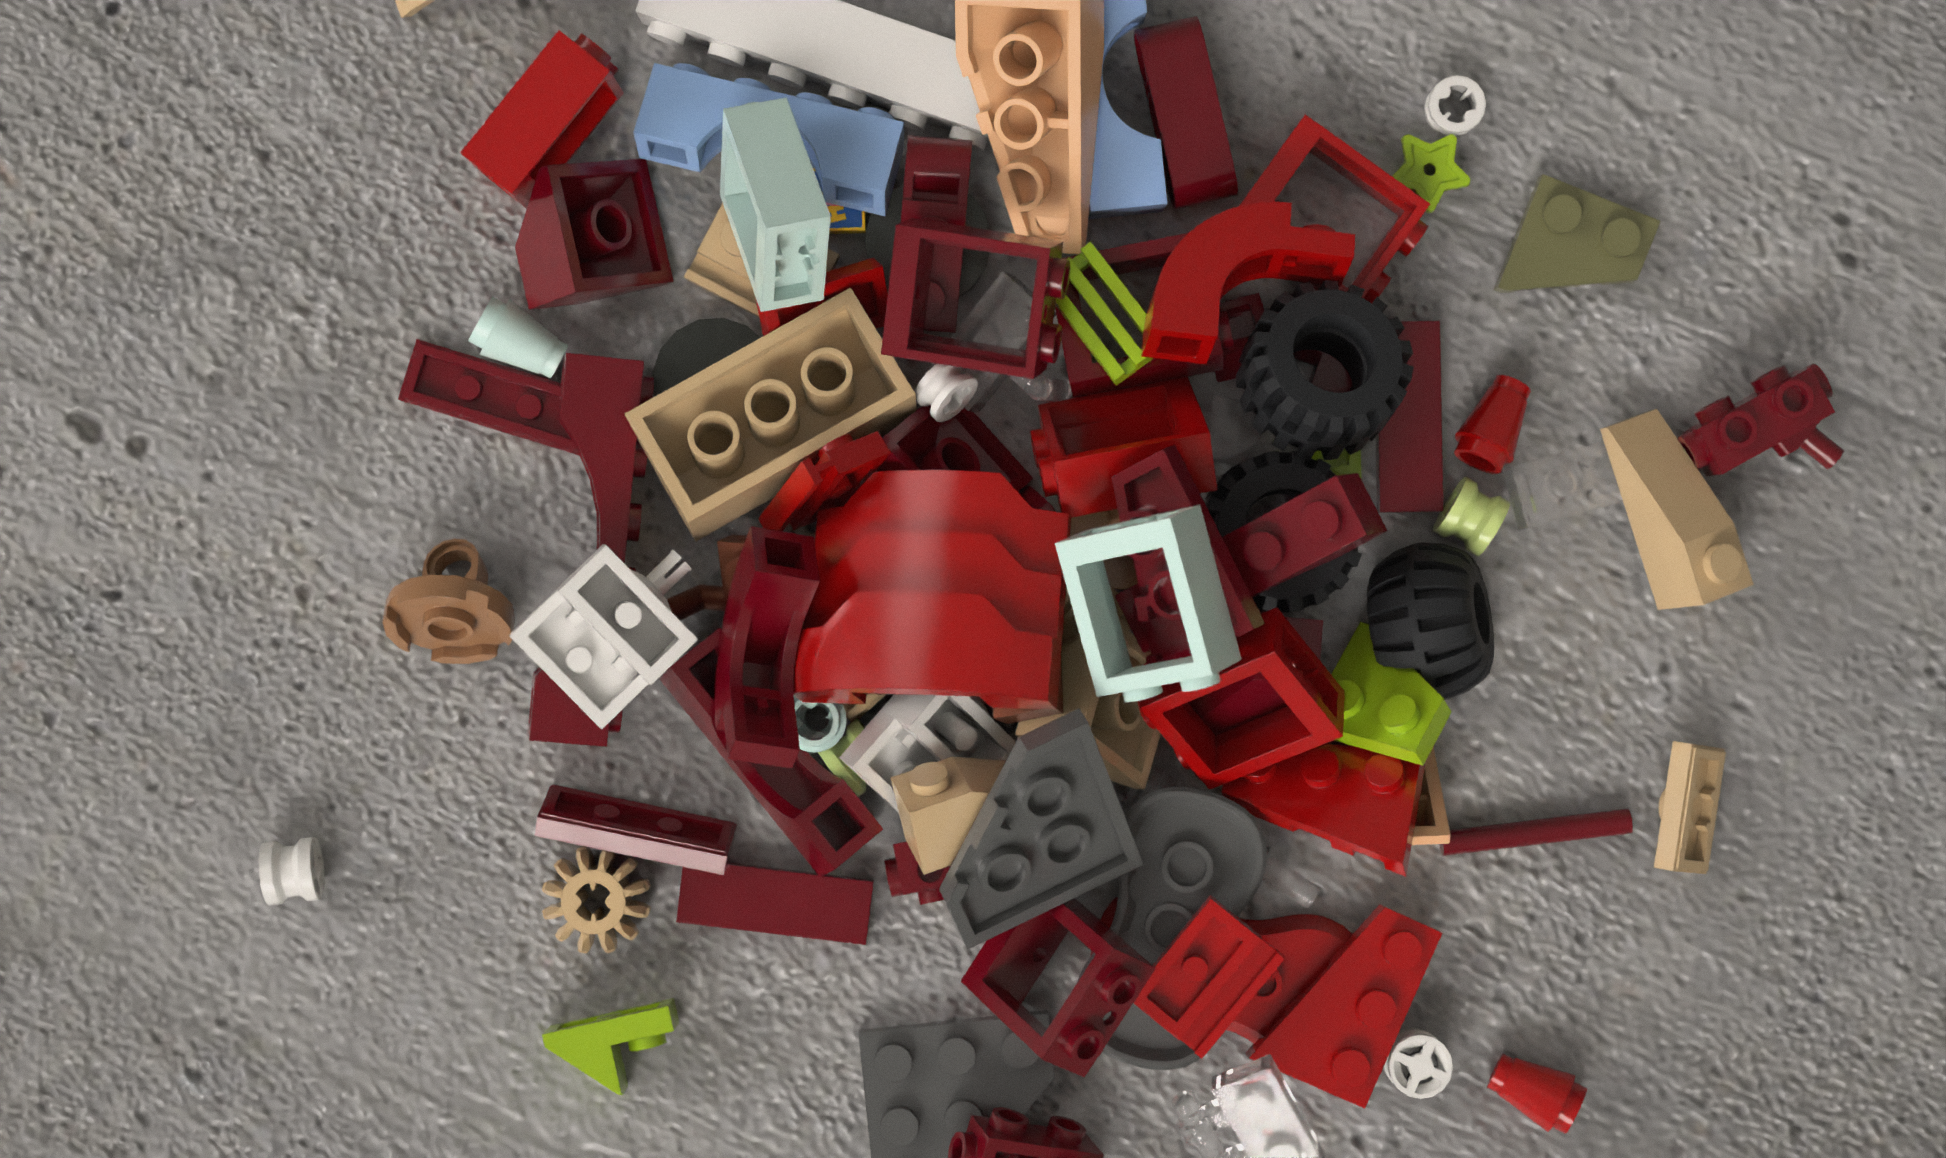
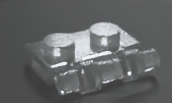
M1271 1054L1212 1076L1211 1090L1216 1098L1215 1100L1201 1105L1193 1090H1184L1175 1095L1171 1101L1179 1117L1177 1122L1178 1130L1187 1144L1196 1146L1202 1158H1325L1323 1148ZM1232 1126L1241 1144L1226 1149L1217 1132L1220 1129Z

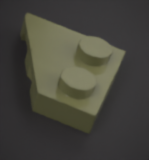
M1542 174L1536 181L1494 290L1500 293H1513L1520 290L1632 283L1638 280L1661 221Z

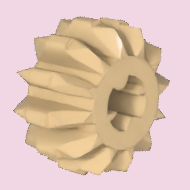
M581 846L576 850L579 869L565 858L559 859L554 864L557 873L567 883L548 880L543 884L542 891L549 896L561 898V902L546 907L542 913L545 919H554L564 915L567 923L561 926L555 934L559 941L566 940L576 929L581 932L578 941V951L588 953L594 943L595 934H598L601 947L606 953H610L617 948V938L614 929L629 940H633L639 934L636 924L627 915L637 918L648 917L651 906L645 902L632 900V896L648 891L651 885L648 879H639L631 883L627 880L626 876L638 865V861L634 857L628 858L616 869L612 867L616 853L602 850L599 862L596 865L591 849ZM590 883L591 890H595L600 885L608 889L610 894L606 898L605 904L610 909L609 913L603 914L601 907L594 913L586 909L584 903L589 897L584 889L586 884Z

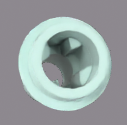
M493 296L468 342L482 349L479 355L537 374L541 373L550 379L569 346L558 340L556 335L511 299L506 304Z
M794 696L800 749L814 753L826 751L836 745L842 738L847 723L843 704L806 703ZM815 706H820L828 712L826 718L829 719V723L826 728L817 730L808 725L806 714L809 708L812 709Z

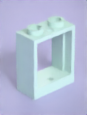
M787 98L764 102H750L741 106L724 108L720 196L760 311H769L824 300L831 216Z
M1200 505L1084 530L1055 543L1097 697L1122 693L1125 702H1135L1159 695L1163 692L1162 685L1180 682L1183 692L1203 689L1221 682L1219 672L1242 660ZM1163 547L1192 656L1132 667L1103 560Z

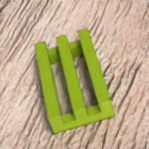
M1089 242L1080 249L1081 253L1075 258H1067L1070 260L1069 281H1071L1129 358L1119 365L1067 295H1065L1064 299L1056 298L1055 306L1117 386L1154 358L1141 357L1142 349L1138 347L1082 272L1090 266L1142 335L1146 313L1092 242Z

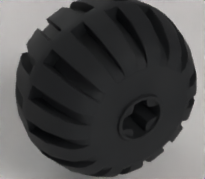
M1420 542L1394 551L1375 566L1367 586V617L1376 661L1380 665L1399 669L1414 668L1444 700L1464 694L1482 682L1490 673L1493 664L1495 647L1494 629L1483 576L1472 556L1464 550L1443 543Z

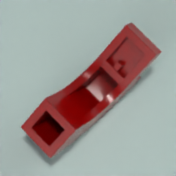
M1290 202L1251 203L1225 210L1197 225L1178 243L1165 262L1145 317L1141 357L1207 364L1218 337L1220 299L1227 292L1244 282L1262 278L1311 282L1315 284H1322L1324 280L1338 281V286L1340 287L1354 259L1355 234L1336 232L1333 228L1321 224H1310L1303 227L1291 226L1292 203Z

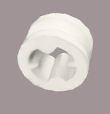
M1458 75L1447 77L1439 82L1426 98L1424 107L1426 121L1434 131L1442 136L1453 134L1456 137L1465 135L1480 122L1485 114L1486 100L1484 92L1475 81L1468 77ZM1451 90L1461 92L1462 96L1459 100L1463 101L1467 98L1471 106V110L1466 111L1460 117L1459 123L1447 120L1451 113L1447 112L1445 115H1442L1439 108V103L1444 102L1450 96Z
M936 364L924 375L915 389L916 402L920 406L926 407L931 405L930 414L937 422L947 421L958 414L972 399L977 390V379L970 373L961 374V367Z

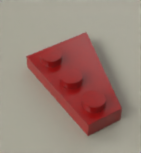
M1323 744L1223 784L1222 795L1241 805L1254 817L1292 832L1298 829L1304 830L1329 840L1332 848L1352 856L1357 851L1384 862L1385 869L1406 877L1425 763L1422 766L1354 746Z
M1379 904L1328 961L1329 965L1302 995L1299 993L1284 1010L1285 1014L1263 1039L1259 1037L1245 1055L1256 1062L1365 1109L1443 932Z

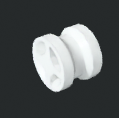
M316 837L301 838L296 845L283 846L278 841L263 842L259 850V877L262 894L268 906L283 904L288 897L301 896L306 901L321 900L323 898L325 888L324 861L322 850Z
M1408 1028L1399 1031L1383 1070L1389 1080L1401 1092L1409 1097L1423 1099L1433 1097L1444 1090L1451 1079L1453 1064L1451 1054L1446 1046L1435 1036L1423 1029ZM1422 1046L1420 1053H1415L1412 1056H1409L1411 1053L1419 1051L1420 1047Z

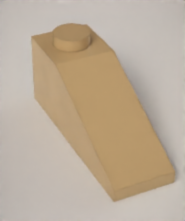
M1658 409L1650 410L1601 428L1602 438L1657 609L1705 605L1754 585L1734 522Z
M949 757L937 762L920 764L911 771L890 777L905 839L924 875L952 865L1006 761Z

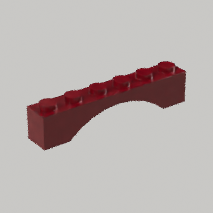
M565 353L563 356L558 420L575 444L590 481L596 511V550L602 544L607 545L625 564L627 541L638 542L641 526L642 504L631 503L633 477L644 478L647 464V455L631 428L625 413L653 398L654 376L643 375L644 361ZM628 567L629 569L636 572L635 567ZM540 667L533 672L527 731L529 741L607 747L608 732L620 733L623 709L601 729Z

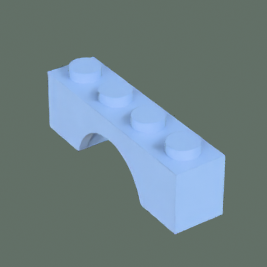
M1104 0L1103 63L1110 49L1122 36L1143 24L1147 14L1146 0ZM1102 74L1088 220L1163 212L1167 205L1161 140L1132 129L1118 117L1106 97Z
M654 63L633 132L639 158L701 173L706 165L722 151L724 108L741 106L750 102H764L787 98L812 167L815 168L818 174L825 202L886 217L904 151V122L895 120L891 114L877 108L863 107L856 111L835 106L825 97L814 93L802 92L792 96L771 91L764 83L750 78H737L733 82L709 76L706 71L691 64L677 63L670 67Z

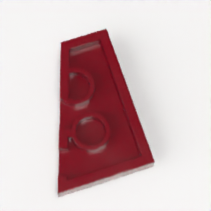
M1175 444L1112 476L1120 522L1200 505L1235 637L1237 638L1265 623ZM1163 547L1129 554L1128 556L1134 560L1140 596L1134 598L1138 621L1145 622L1151 651V654L1145 657L1146 664L1192 656Z

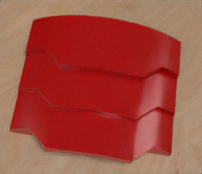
M961 470L874 472L844 506L818 511L815 549L820 582L805 616L804 626L800 633L794 669V696L806 703L866 704L867 693L979 696L992 708L1057 710L1066 583L1055 543L1070 537L1072 517L1067 513L1032 508L1001 473Z

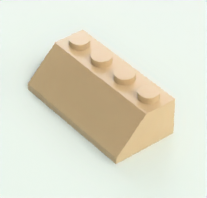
M851 288L625 413L660 482L695 542L774 498L802 461L810 458L814 466L820 460L817 452L830 441L846 434H850L853 440H856L876 431L882 437L917 410L914 390L893 356L881 354L882 338Z

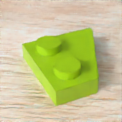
M1360 622L1331 674L1345 691L1343 737L1333 741L1423 766L1452 712L1444 698L1414 668L1399 669L1380 665L1374 655L1369 624Z

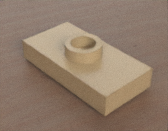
M1673 741L1666 788L1659 800L1661 822L1654 868L1707 874L1726 756L1724 748Z

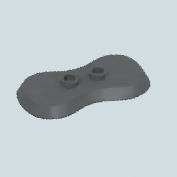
M1188 787L1156 789L1143 796L1130 808L1125 818L1144 865L1117 877L1118 901L1110 929L1153 965L1210 895L1239 917L1256 894L1265 874L1267 862L1266 843L1262 829L1252 814L1234 801L1208 791ZM1095 953L1091 955V957L1084 965L1079 975L1078 981L1085 972L1086 968L1088 967L1092 959L1094 958V956L1096 955ZM1134 1003L1102 1051V1053L1120 1062L1152 1070L1185 1068L1200 1059L1190 1047L1181 1040L1176 1039ZM1111 1011L1104 1016L1103 1020L1110 1016Z

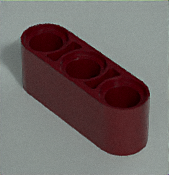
M1188 17L1134 30L1137 60L1155 137L1161 140L1164 175L1173 208L1176 210L1237 196L1238 185L1205 38L1198 17Z

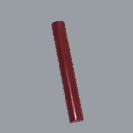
M1628 808L1450 829V843L1439 845L1442 856L1632 834L1633 822Z

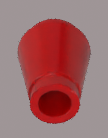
M1497 375L1493 384L1487 389L1454 435L1458 442L1454 450L1455 456L1477 470L1490 474H1500L1505 463H1512L1514 460L1531 389L1518 379L1506 375Z
M1504 1053L1500 1056L1486 1088L1496 1092L1498 1096L1545 1131L1549 1132L1554 1128L1564 1134L1572 1126L1588 1089L1574 1082L1576 1077L1574 1074L1516 1057L1512 1058Z

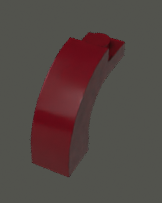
M751 526L744 542L725 608L716 669L715 724L716 730L725 731L728 759L793 768L799 754L800 746L794 704L795 660L804 619L820 582L815 542L812 536Z

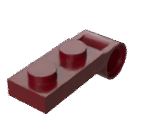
M908 135L901 222L915 218L965 226L973 140ZM934 244L924 330L956 333L963 248Z

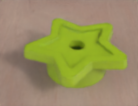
M1410 134L1403 135L1401 143L1404 162L1392 177L1430 203V206L1425 211L1426 213L1434 212L1444 191L1465 188L1470 185V177L1454 162L1457 144L1455 135L1449 134L1431 144ZM1431 164L1435 167L1434 175L1428 176L1424 173L1425 165Z

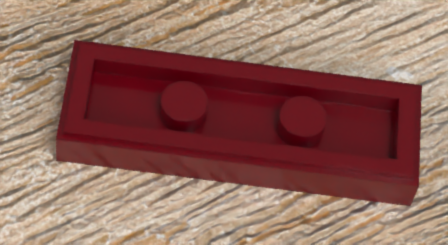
M1401 321L1404 330L1398 338L1399 340H1410L1413 354L1406 364L1414 368L1412 380L1405 389L1407 394L1376 437L1378 513L1442 512L1444 507L1440 321Z
M416 339L398 400L579 456L575 444L558 420L561 383Z
M553 784L550 785L538 813L534 836L724 875L733 847L737 824L727 820Z
M731 862L727 863L724 875L683 867L676 922L866 945L874 880L831 874L819 877L814 872Z

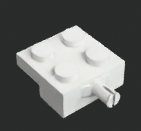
M602 544L509 634L522 650L601 729L648 684L652 685L698 640L672 613L668 601L664 597L688 571L692 570L685 561H682L671 573L664 577L682 559L673 549L645 577L629 569L607 545Z
M894 694L839 758L899 813L890 777L911 771L920 764L937 762L949 757L1006 761L1016 742L990 717L984 705L985 701L979 696Z

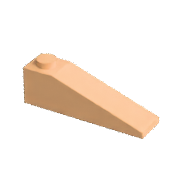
M955 0L956 57L963 77H969L980 110L976 114V118L982 135H988L1000 171L997 175V181L1014 232L1019 235L1064 241L1062 253L1079 255L1081 253L1080 249L1086 245L1104 54V0Z

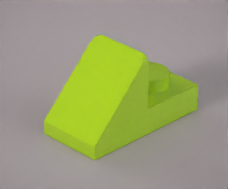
M670 998L551 1025L542 1034L545 1048L614 1093L623 1095L628 1088V1081L619 1044L628 1042L629 1051H640L667 1043L665 1033L673 1032L679 1024L675 1000Z

